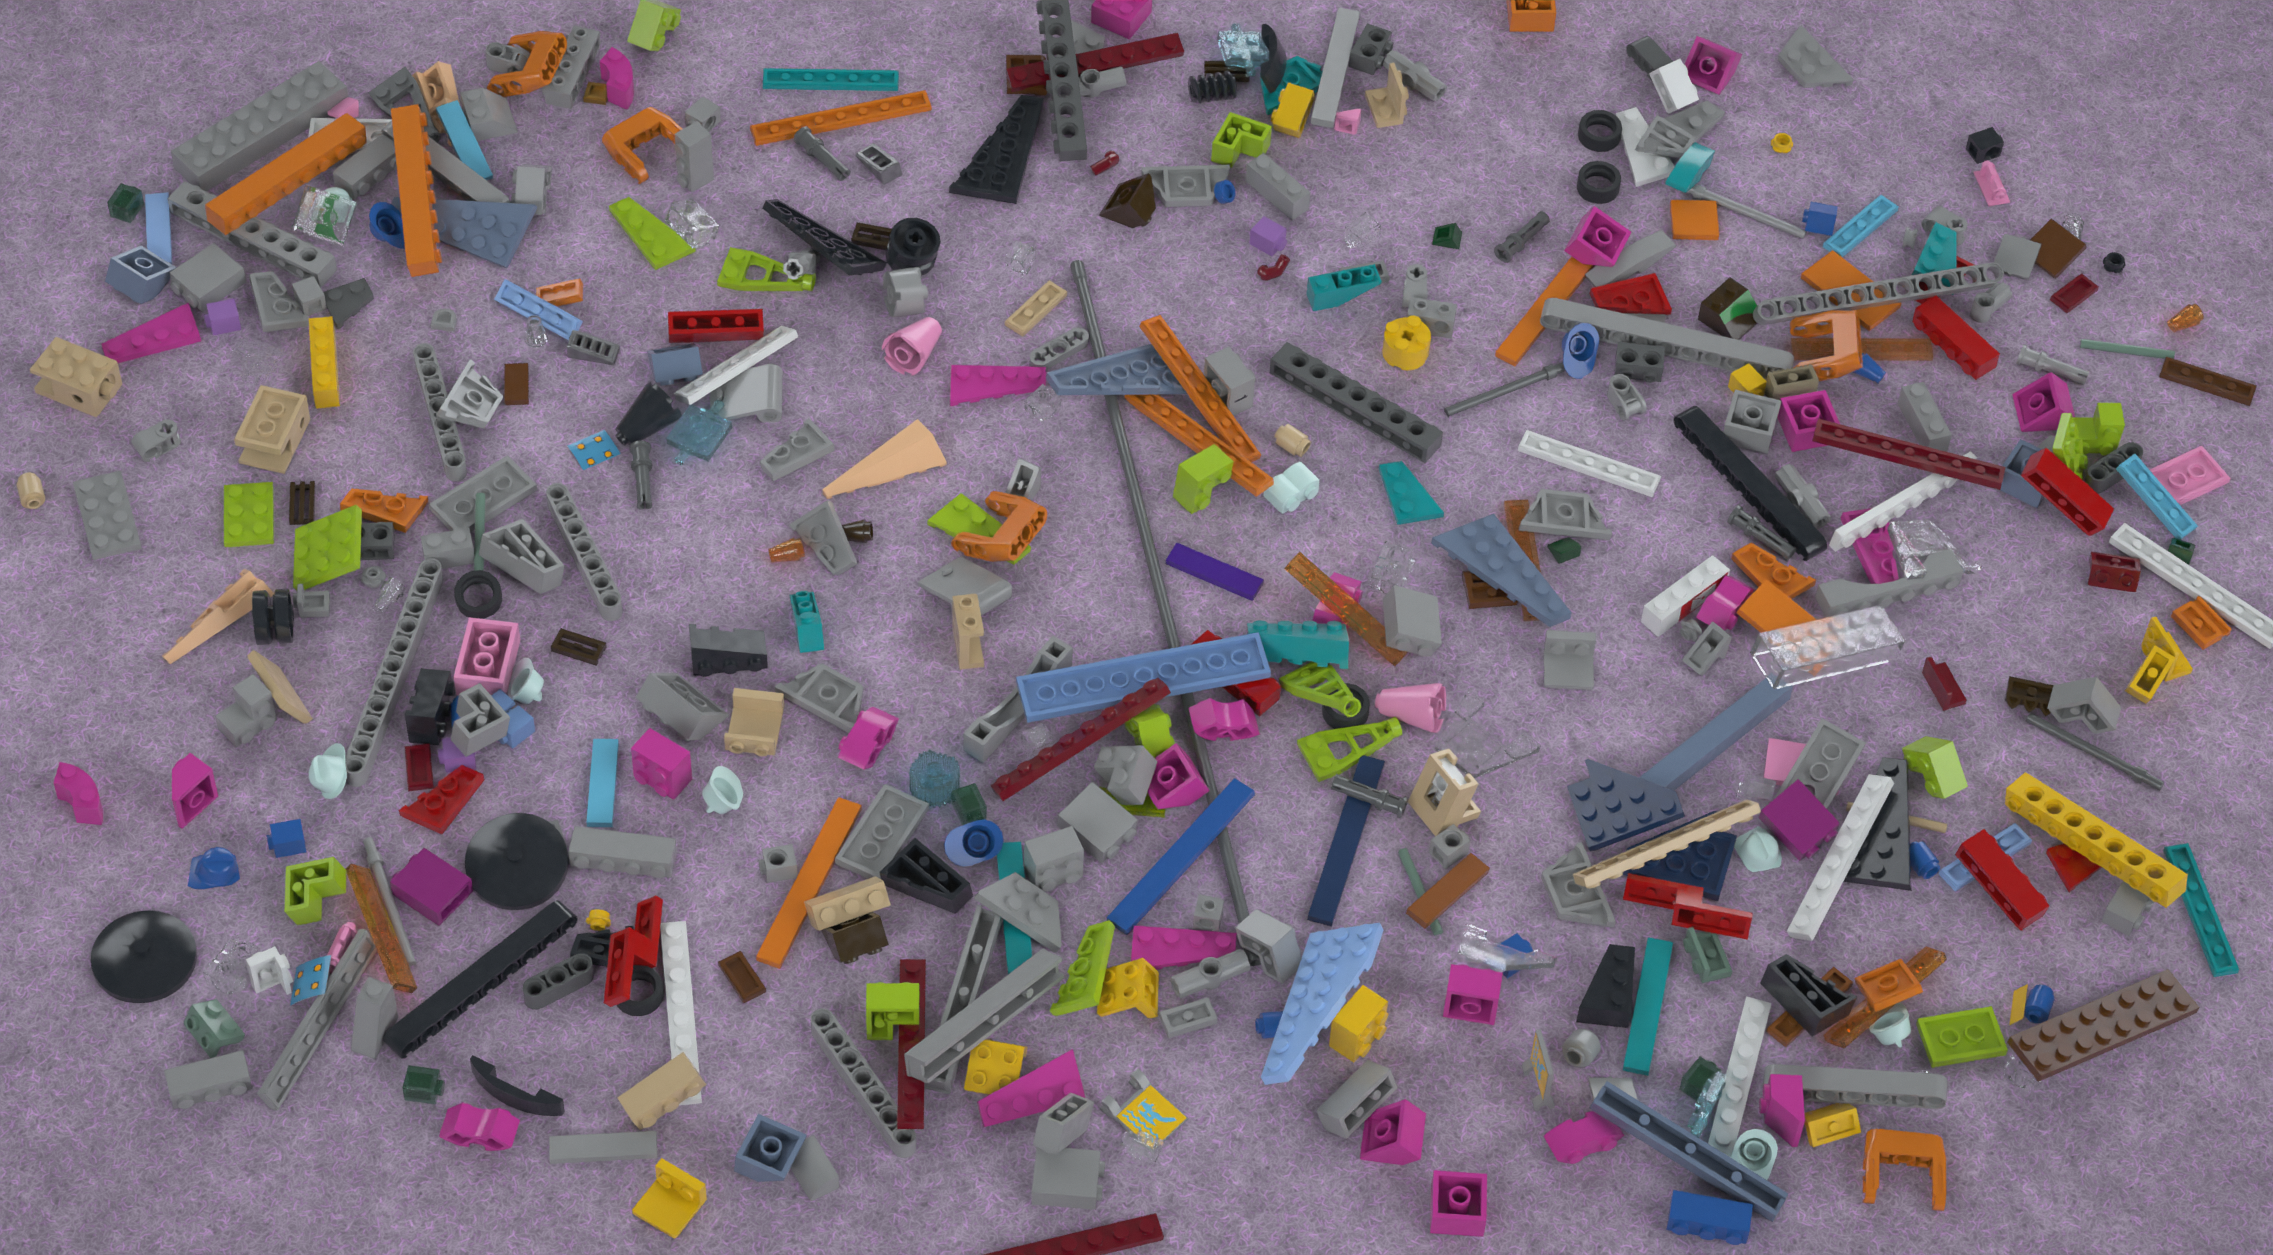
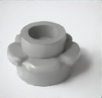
M379 566L368 567L362 572V582L371 588L381 586L386 579V573Z
M1694 619L1681 622V635L1687 641L1692 639L1696 642L1698 637L1702 635L1699 624Z

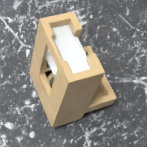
M1449 748L1429 755L1408 800L1410 806L1435 836L1453 824L1458 827L1459 824L1477 819L1481 813V810L1472 801L1478 782L1470 773L1466 774L1465 778L1455 767L1458 758Z

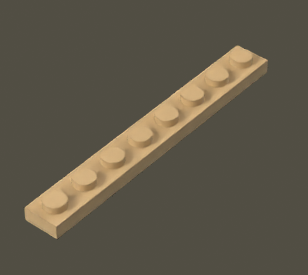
M1744 800L1574 873L1575 884L1584 886L1587 889L1595 888L1601 884L1600 881L1607 878H1618L1623 875L1622 872L1628 869H1639L1645 865V862L1651 859L1659 860L1666 857V853L1672 850H1683L1688 847L1689 843L1706 840L1710 837L1709 834L1716 831H1727L1732 828L1731 825L1737 822H1748L1753 819V815L1761 812L1759 803Z

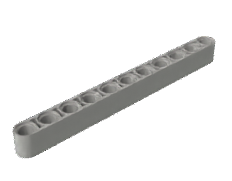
M1991 262L1767 299L1754 309L1753 318L1760 325L1791 321L1797 317L1830 310L1853 311L1931 298L1936 295L1943 296L1985 289L1996 285L2003 278L2004 271L1999 264ZM1986 271L1993 272L1995 280L1989 279ZM1964 274L1972 277V284L1964 280ZM1941 278L1948 279L1950 287H1945L1941 282ZM1919 282H1924L1928 287V291L1921 290ZM1897 285H1900L1905 289V295H1901L1897 292ZM1874 289L1880 290L1883 298H1877L1874 295ZM1851 293H1857L1860 296V302H1855L1851 297ZM1830 296L1835 297L1837 299L1838 306H1833L1830 304ZM1806 300H1811L1815 303V310L1807 307ZM1789 304L1793 308V313H1787L1783 305ZM1761 308H1767L1770 311V317L1763 316Z
M1548 298L1545 300L1540 318V323L1545 328L1565 333L1577 324L1589 323L1598 331L1600 341L1613 344L1625 342L1665 347V356L1725 370L1735 371L1749 363L1763 378H1767L1769 371L1777 372L1778 370L1782 371V369H1791L1794 363V356L1784 350L1558 298Z
M428 558L419 565L349 746L345 763L347 771L346 782L350 786L359 787L364 785L376 760L443 584L442 566L437 559Z

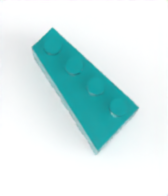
M1262 620L1247 623V634L1259 632L1268 662L1280 663L1283 658L1297 665H1302L1306 661H1313L1317 663L1318 667H1328V663L1339 664V669H1348L1349 638L1346 624H1342L1339 621H1329L1327 624H1317L1315 621H1304L1302 624H1294L1290 621L1267 623Z

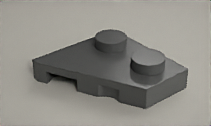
M365 278L323 292L327 310L330 316L333 317L337 329L342 328L344 322L349 317H354L363 306H366L374 299Z

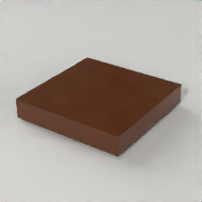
M2052 218L2030 239V241L2041 244L2035 264L2055 279L2087 248L2083 241Z

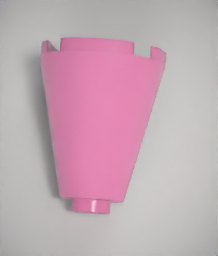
M926 317L890 334L882 344V350L885 348L886 353L884 358L889 366L903 375L905 371L910 373L911 376L921 371L942 333L939 322L934 318Z
M1440 683L1382 689L1381 693L1376 695L1375 707L1379 709V713L1391 718L1396 717L1401 722L1431 733H1438L1444 720L1439 719L1441 712L1446 710V689Z

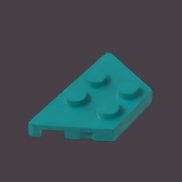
M1299 56L1287 60L1283 79L1275 92L1271 94L1260 77L1266 114L1270 115L1274 109H1278L1280 92L1282 89H1286L1288 83L1313 90L1314 93L1318 92L1323 72L1322 66L1310 63Z

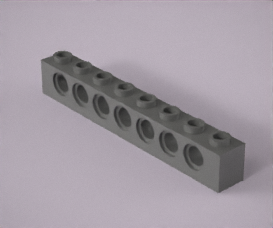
M1069 0L1036 1L1037 15L1041 14L1042 21H1039V33L1044 34V40H1041L1042 54H1046L1047 60L1043 61L1044 73L1049 74V80H1046V91L1052 97V100H1048L1049 114H1054V120H1051L1052 134H1056L1057 140H1053L1054 154H1059V161L1087 160V142ZM1051 15H1056V16H1058V17H1057V18H1052V17H1050V16H1051ZM1052 35H1059L1061 37L1055 38ZM1059 54L1063 57H1055L1054 55ZM1063 74L1065 77H1058L1057 75ZM1066 94L1068 97H1060L1059 95ZM1068 114L1070 117H1063L1061 115ZM1071 134L1073 137L1068 138L1064 135Z
M1286 342L1271 358L1270 374L1418 460L1426 463L1441 447L1443 432L1436 426L1423 421L1417 415L1401 408L1398 404L1390 402L1377 392L1371 391L1358 381L1352 380L1339 370L1333 369L1320 359L1314 358L1302 351L1299 347Z

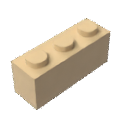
M876 876L804 901L810 924L818 931L891 905L884 881Z
M682 1052L617 1098L632 1122L641 1130L651 1127L658 1118L674 1111L687 1098L697 1095L701 1088L706 1086V1083L690 1059Z

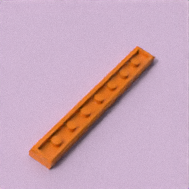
M926 90L750 125V131L755 146L793 139L796 132L805 126L811 129L812 134H818L931 111L932 106Z
M1571 257L1496 350L1495 357L1516 366L1545 330V327L1540 323L1545 300L1548 298H1558L1568 301L1586 278L1585 274L1592 270L1595 265L1582 264L1574 257Z
M1158 315L1141 321L1140 329L1220 440L1250 462L1260 459L1261 453L1162 316Z
M1159 394L1124 395L1125 399L1136 409L1196 453L1215 444L1234 461L1230 478L1257 497L1274 485V479Z
M840 797L837 798L756 955V961L778 969L781 968L808 915L804 901L818 896L835 863V857L843 847L862 810V805Z

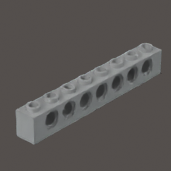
M184 181L167 198L170 213L300 279L314 276L320 288L337 271L335 256L330 252L323 251L312 243L305 242L295 237L292 233L285 232L274 224L259 219L257 216L242 224L238 229L224 235L207 221L205 204L216 198L217 195L210 194L197 185Z

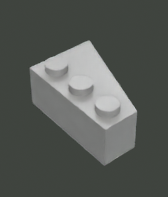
M524 519L482 534L479 556L540 594L561 586L565 565Z

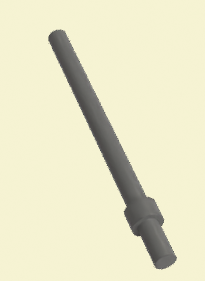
M1563 362L1557 365L1550 364L1543 367L1539 372L1444 408V412L1449 417L1541 380L1556 378L1557 374L1565 372Z
M2030 713L2026 719V722L2132 776L2131 779L2140 784L2144 782L2159 791L2164 785V781L2148 774V770L2140 766L2135 767L2033 713Z

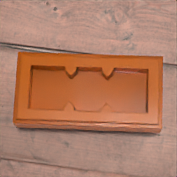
M579 278L536 287V296L555 306L583 301V282Z

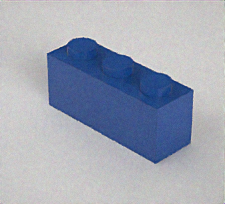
M1673 1190L1666 1230H1671L1677 1235H1698L1704 1240H1713L1714 1238L1726 1240L1731 1245L1746 1244L1750 1232L1753 1204Z

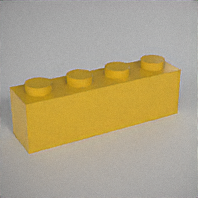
M333 317L308 318L316 409L340 406Z

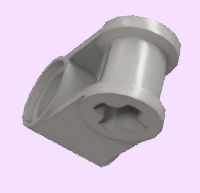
M492 42L485 49L487 68L501 73L522 71L530 56V53L523 48L499 42Z
M1937 206L1922 220L1921 224L1924 231L1931 232L1932 227L1937 222L1957 232V246L1964 243V231L1967 229V221L1946 208Z
M1413 264L1407 268L1402 298V307L1409 308L1411 297L1427 299V270L1422 265Z
M1616 374L1611 377L1607 398L1616 409L1620 418L1625 421L1631 415L1645 413L1647 409L1645 400L1638 393L1630 379L1623 374Z
M165 419L135 434L131 443L145 462H150V459L158 458L160 455L178 447L181 443V438L177 433L178 427L176 423L170 419Z

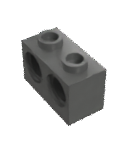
M1367 23L1350 52L1349 67L1370 75H1374L1377 69H1382L1384 56L1392 51L1394 42L1391 41L1392 32Z
M1618 342L1614 375L1623 374L1630 380H1644L1648 383L1661 382L1664 369L1665 347Z
M393 522L361 523L360 561L394 559L395 534Z

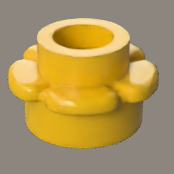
M1786 133L1776 134L1771 140L1772 149L1777 153L1790 152L1791 147H1793L1792 138Z
M601 909L591 910L589 917L586 918V923L590 924L592 930H605L606 927L611 925L610 914Z

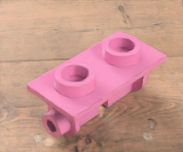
M1984 161L1981 170L1974 171V175L1988 206L2010 203L1994 163Z
M347 922L340 927L327 956L331 955L329 973L331 974L357 934L356 925L352 922Z

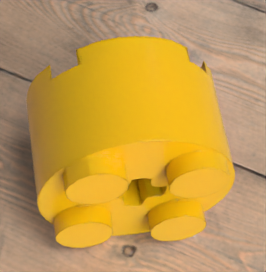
M1414 315L1388 322L1384 331L1382 347L1385 361L1393 367L1401 368V370L1420 368L1429 356L1431 332L1421 319Z

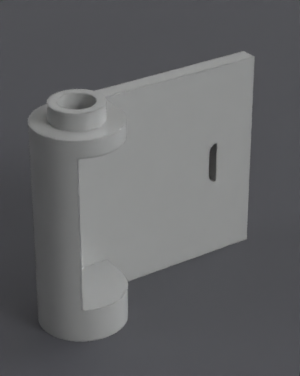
M775 364L749 368L710 392V423L755 414L764 423L779 422L782 418L783 370Z
M961 556L918 581L919 587L951 603V605L952 596L977 594L981 616L1012 596V586L1007 580Z

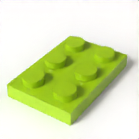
M2062 413L2052 450L2057 458L2083 480V471L2088 467V458L2083 453V441L2078 437V425L2074 423L2071 413Z
M273 482L224 485V546L239 547L274 544Z
M1992 1006L1917 1019L1916 1026L1931 1068L2006 1056L2008 1052Z

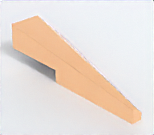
M438 61L424 73L415 72L412 76L419 84L434 126L442 134L446 133L436 112V107L456 100L459 102L451 64ZM448 140L447 143L453 147L450 140Z
M917 419L823 488V495L830 499L837 494L851 493L855 489L866 486L869 488L901 479L905 475L915 472L922 473L929 468L943 467L947 465V462L933 434Z
M243 569L239 573L242 577L234 584H229L225 588L226 591L217 600H214L191 624L192 630L184 637H179L176 640L177 644L167 653H164L162 657L169 664H172L252 610L253 591L266 590L270 598L274 594L273 591L263 580L256 578L251 571Z

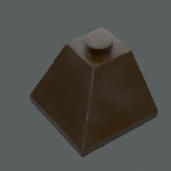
M1148 173L1118 184L1099 216L1130 228L1146 226L1151 221V216L1156 209L1152 176Z

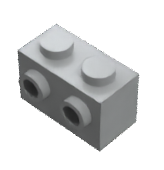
M469 528L420 536L424 560L428 558L437 559L441 563L442 569L474 563L475 556Z

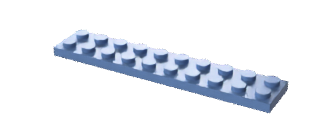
M1258 632L1016 677V684L1027 723L1114 706L1122 701L1124 696L1136 692L1147 681L1159 678L1168 686L1171 693L1166 697L1270 678L1271 671Z

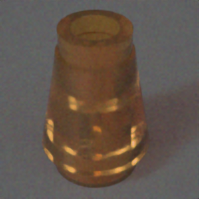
M2188 304L2169 319L2167 325L2175 333L2199 325L2200 321L2204 319V315L2197 304Z
M793 537L768 549L772 563L800 561V558L806 557L801 538L795 539Z

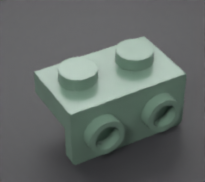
M1693 927L1687 928L1686 937L1683 938V946L1685 952L1690 953L1693 971L1699 975L1701 982L1706 983L1731 977L1732 969L1718 935L1705 931L1695 933Z
M217 999L192 1004L184 1020L185 1027L210 1058L217 1056L220 1047L239 1043L245 1036V1033Z

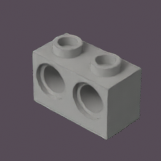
M1411 297L1407 317L1418 316L1429 328L1431 336L1452 339L1457 304Z

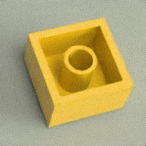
M1362 985L1332 1020L1329 1047L1352 1062H1355L1360 1056L1364 1058L1370 1051L1371 1043L1374 1039L1380 1040L1386 1032L1385 1022L1389 1015L1387 1013L1388 1001Z

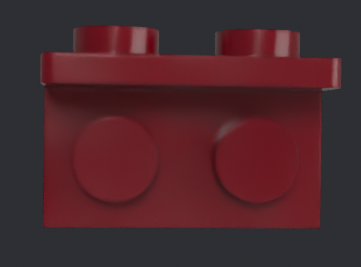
M2091 551L2089 558V586L2128 592L2137 591L2141 573L2139 558Z

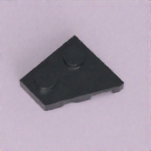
M625 926V929L628 927L634 929V926ZM606 929L596 933L577 934L570 957L576 954H586L591 958L593 965L607 967L610 937L614 933H610V929Z

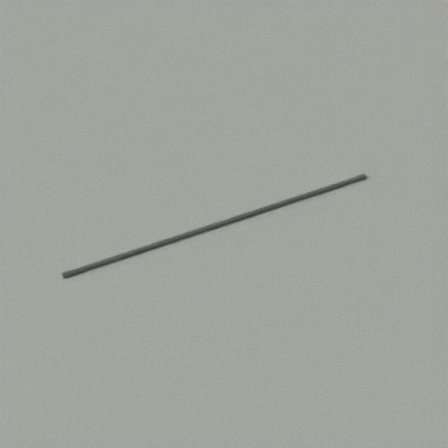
M1075 260L1070 264V268L1078 290L1094 357L1098 359L1105 357L1106 353L1087 283L1088 278L1084 262ZM1104 395L1168 648L1181 647L1117 396ZM1193 692L1180 694L1200 774L1210 790L1206 793L1209 806L1219 794L1205 739L1197 735L1193 729L1188 709L1196 705ZM1226 826L1217 836V841L1238 924H1240L1249 916V911ZM1243 948L1248 957L1250 967L1261 965L1258 955Z

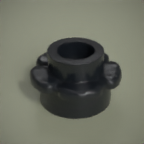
M2111 252L2103 259L2104 269L2108 272L2120 273L2126 266L2123 255L2117 252Z

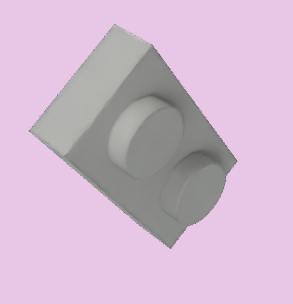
M1209 998L1159 1012L1160 1021L1168 1038L1215 1025L1218 1019Z

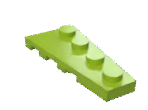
M630 197L609 205L611 214L655 270L696 252L694 245Z
M962 493L927 520L928 526L937 527L952 537L961 532H968L992 538L1003 525ZM1028 545L1016 560L1007 562L1015 565L1031 551V546Z
M1110 920L1087 927L1076 951L1079 956L1073 964H1070L1067 971L1070 976L1066 984H1061L1058 990L1059 1000L1057 1003H1053L1049 1010L1054 1016L1099 1005L1115 929Z

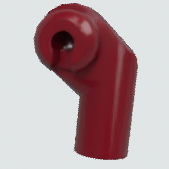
M1110 150L1106 152L1105 158L1090 166L1095 176L1119 163V155L1115 151Z
M1281 254L1274 266L1268 268L1267 265H1261L1257 270V274L1265 281L1280 277L1288 266L1290 258Z

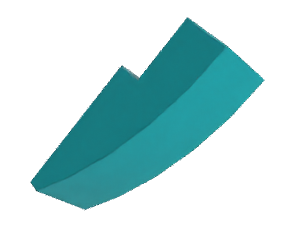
M1694 142L1680 158L1667 178L1665 185L1685 193L1688 192L1701 180L1703 172L1710 167L1715 150Z

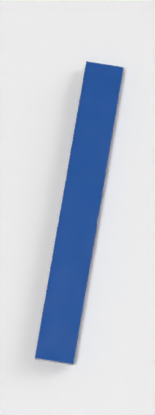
M1234 778L1106 917L1107 921L1110 920L1115 928L1128 935L1134 928V925L1136 926L1255 796L1254 790Z

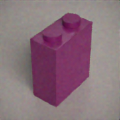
M1799 779L1765 806L1759 815V819L1799 861L1805 857L1808 859L1812 858L1820 850L1818 848L1820 844L1824 841L1826 843L1832 841L1838 834L1837 829L1840 824Z
M423 848L418 854H414L408 864L401 871H397L390 881L393 896L438 926L473 892L470 877L426 848Z

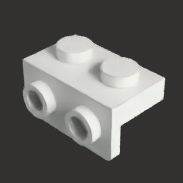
M276 947L263 952H257L246 959L251 984L256 994L280 983L287 995L292 993L290 983L293 982V979L288 970L290 968L289 962L285 954L280 955Z

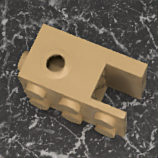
M58 337L53 339L30 368V373L42 377L34 387L35 393L96 418L122 386L116 360Z
M260 385L234 439L236 446L245 447L238 460L240 464L285 474L311 420L306 395Z

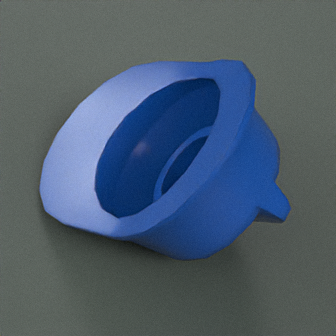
M387 202L374 204L369 212V227L372 235L377 240L388 242L400 249H405L401 212Z
M1589 323L1575 325L1562 339L1563 365L1568 375L1575 379H1582L1591 373L1595 365L1600 338L1596 328Z
M985 819L959 826L951 830L946 836L944 843L945 854L951 862L958 866L965 867L978 864L995 857L1000 852L1004 842L1003 833L998 825Z
M214 847L207 850L203 855L193 857L187 886L193 889H208L234 884L240 879L236 856L223 847Z

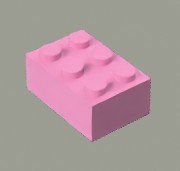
M469 617L453 677L456 695L479 683L490 695H493L499 689L507 694L520 644L518 623Z

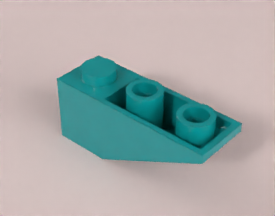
M1375 264L1308 277L1306 295L1314 312L1339 307L1380 285L1382 281Z
M799 591L789 595L800 653L825 650L822 621L814 592Z

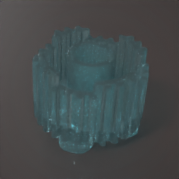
M930 749L928 752L923 751V754L919 753L918 758L914 760L915 763H912L909 772L911 795L929 803V809L936 806L940 808L941 805L946 806V803L950 804L951 800L954 801L959 794L960 766L958 761L955 760V757H947V754L942 755L941 752L937 754Z

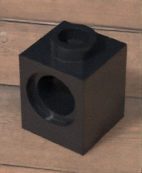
M1993 127L1970 134L1966 150L1976 164L2000 157L2004 141L2002 136Z

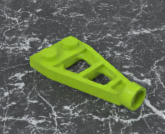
M730 247L718 277L717 286L738 291H813L816 283V273L804 274L798 279H789L788 277L787 282H772L771 278L774 272L784 273L783 263L753 251ZM751 265H756L766 270L763 279L748 280L745 278Z
M1312 661L1278 678L1281 688L1294 696L1338 709L1347 717H1354L1360 711V701L1353 697L1349 688L1329 663L1328 667H1318L1317 663ZM1326 679L1328 681L1314 689L1309 688L1314 684L1324 682ZM1337 689L1339 690L1338 692H1336V693H1334V694H1332V695H1330V696L1327 695V694H1329V693H1331V692H1333V691H1335V690H1337ZM1350 703V708L1346 709L1347 704Z
M1392 717L1379 723L1319 731L1298 739L1297 745L1317 781L1321 782L1334 777L1336 774H1342L1356 765L1361 756H1370L1391 742L1393 738L1401 736L1402 728L1398 719ZM1370 734L1374 742L1364 748H1359L1354 737ZM1345 741L1349 744L1352 751L1342 759H1335L1328 744Z

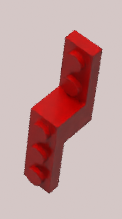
M1628 873L1623 900L1672 909L1671 925L1693 927L1694 930L1748 940L1753 913L1702 903L1703 887Z
M656 895L637 903L635 930L628 927L612 934L610 937L603 1002L609 1007L630 1000L634 965H645L650 968L656 967L663 899Z

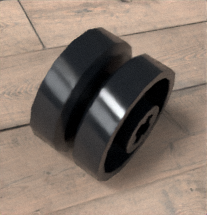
M905 218L898 221L892 227L885 253L886 261L891 269L899 270L919 267L921 276L927 274L934 267L941 243L939 232L927 220L920 218Z
M276 589L273 594V605H271L270 595L266 590L253 591L252 615L256 644L270 645L273 640V629H275L276 639L280 644L293 643L294 610L290 590Z

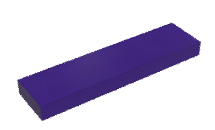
M1180 543L1175 544L1166 558V565L1251 601L1254 600L1264 583V579Z

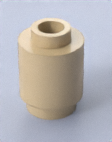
M1290 424L1280 426L1274 436L1277 438L1275 443L1294 456L1297 454L1302 457L1311 445L1308 436Z
M31 472L20 475L16 486L21 505L28 509H36L43 505L45 495L40 478Z

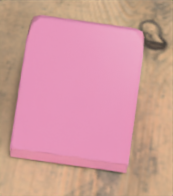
M347 97L330 109L328 115L338 119L345 113H348L353 118H357L359 116V102L357 99Z
M1361 109L1337 112L1334 129L1355 135L1360 124Z

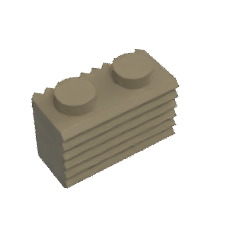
M1811 364L1804 367L1782 369V371L1778 370L1777 372L1769 371L1764 393L1768 398L1780 400V398L1817 392L1819 379Z

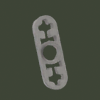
M1073 328L1033 350L1030 353V366L1046 367L1047 370L1083 350L1088 345V332L1083 328ZM1055 347H1062L1065 351L1063 353H1056L1053 349Z

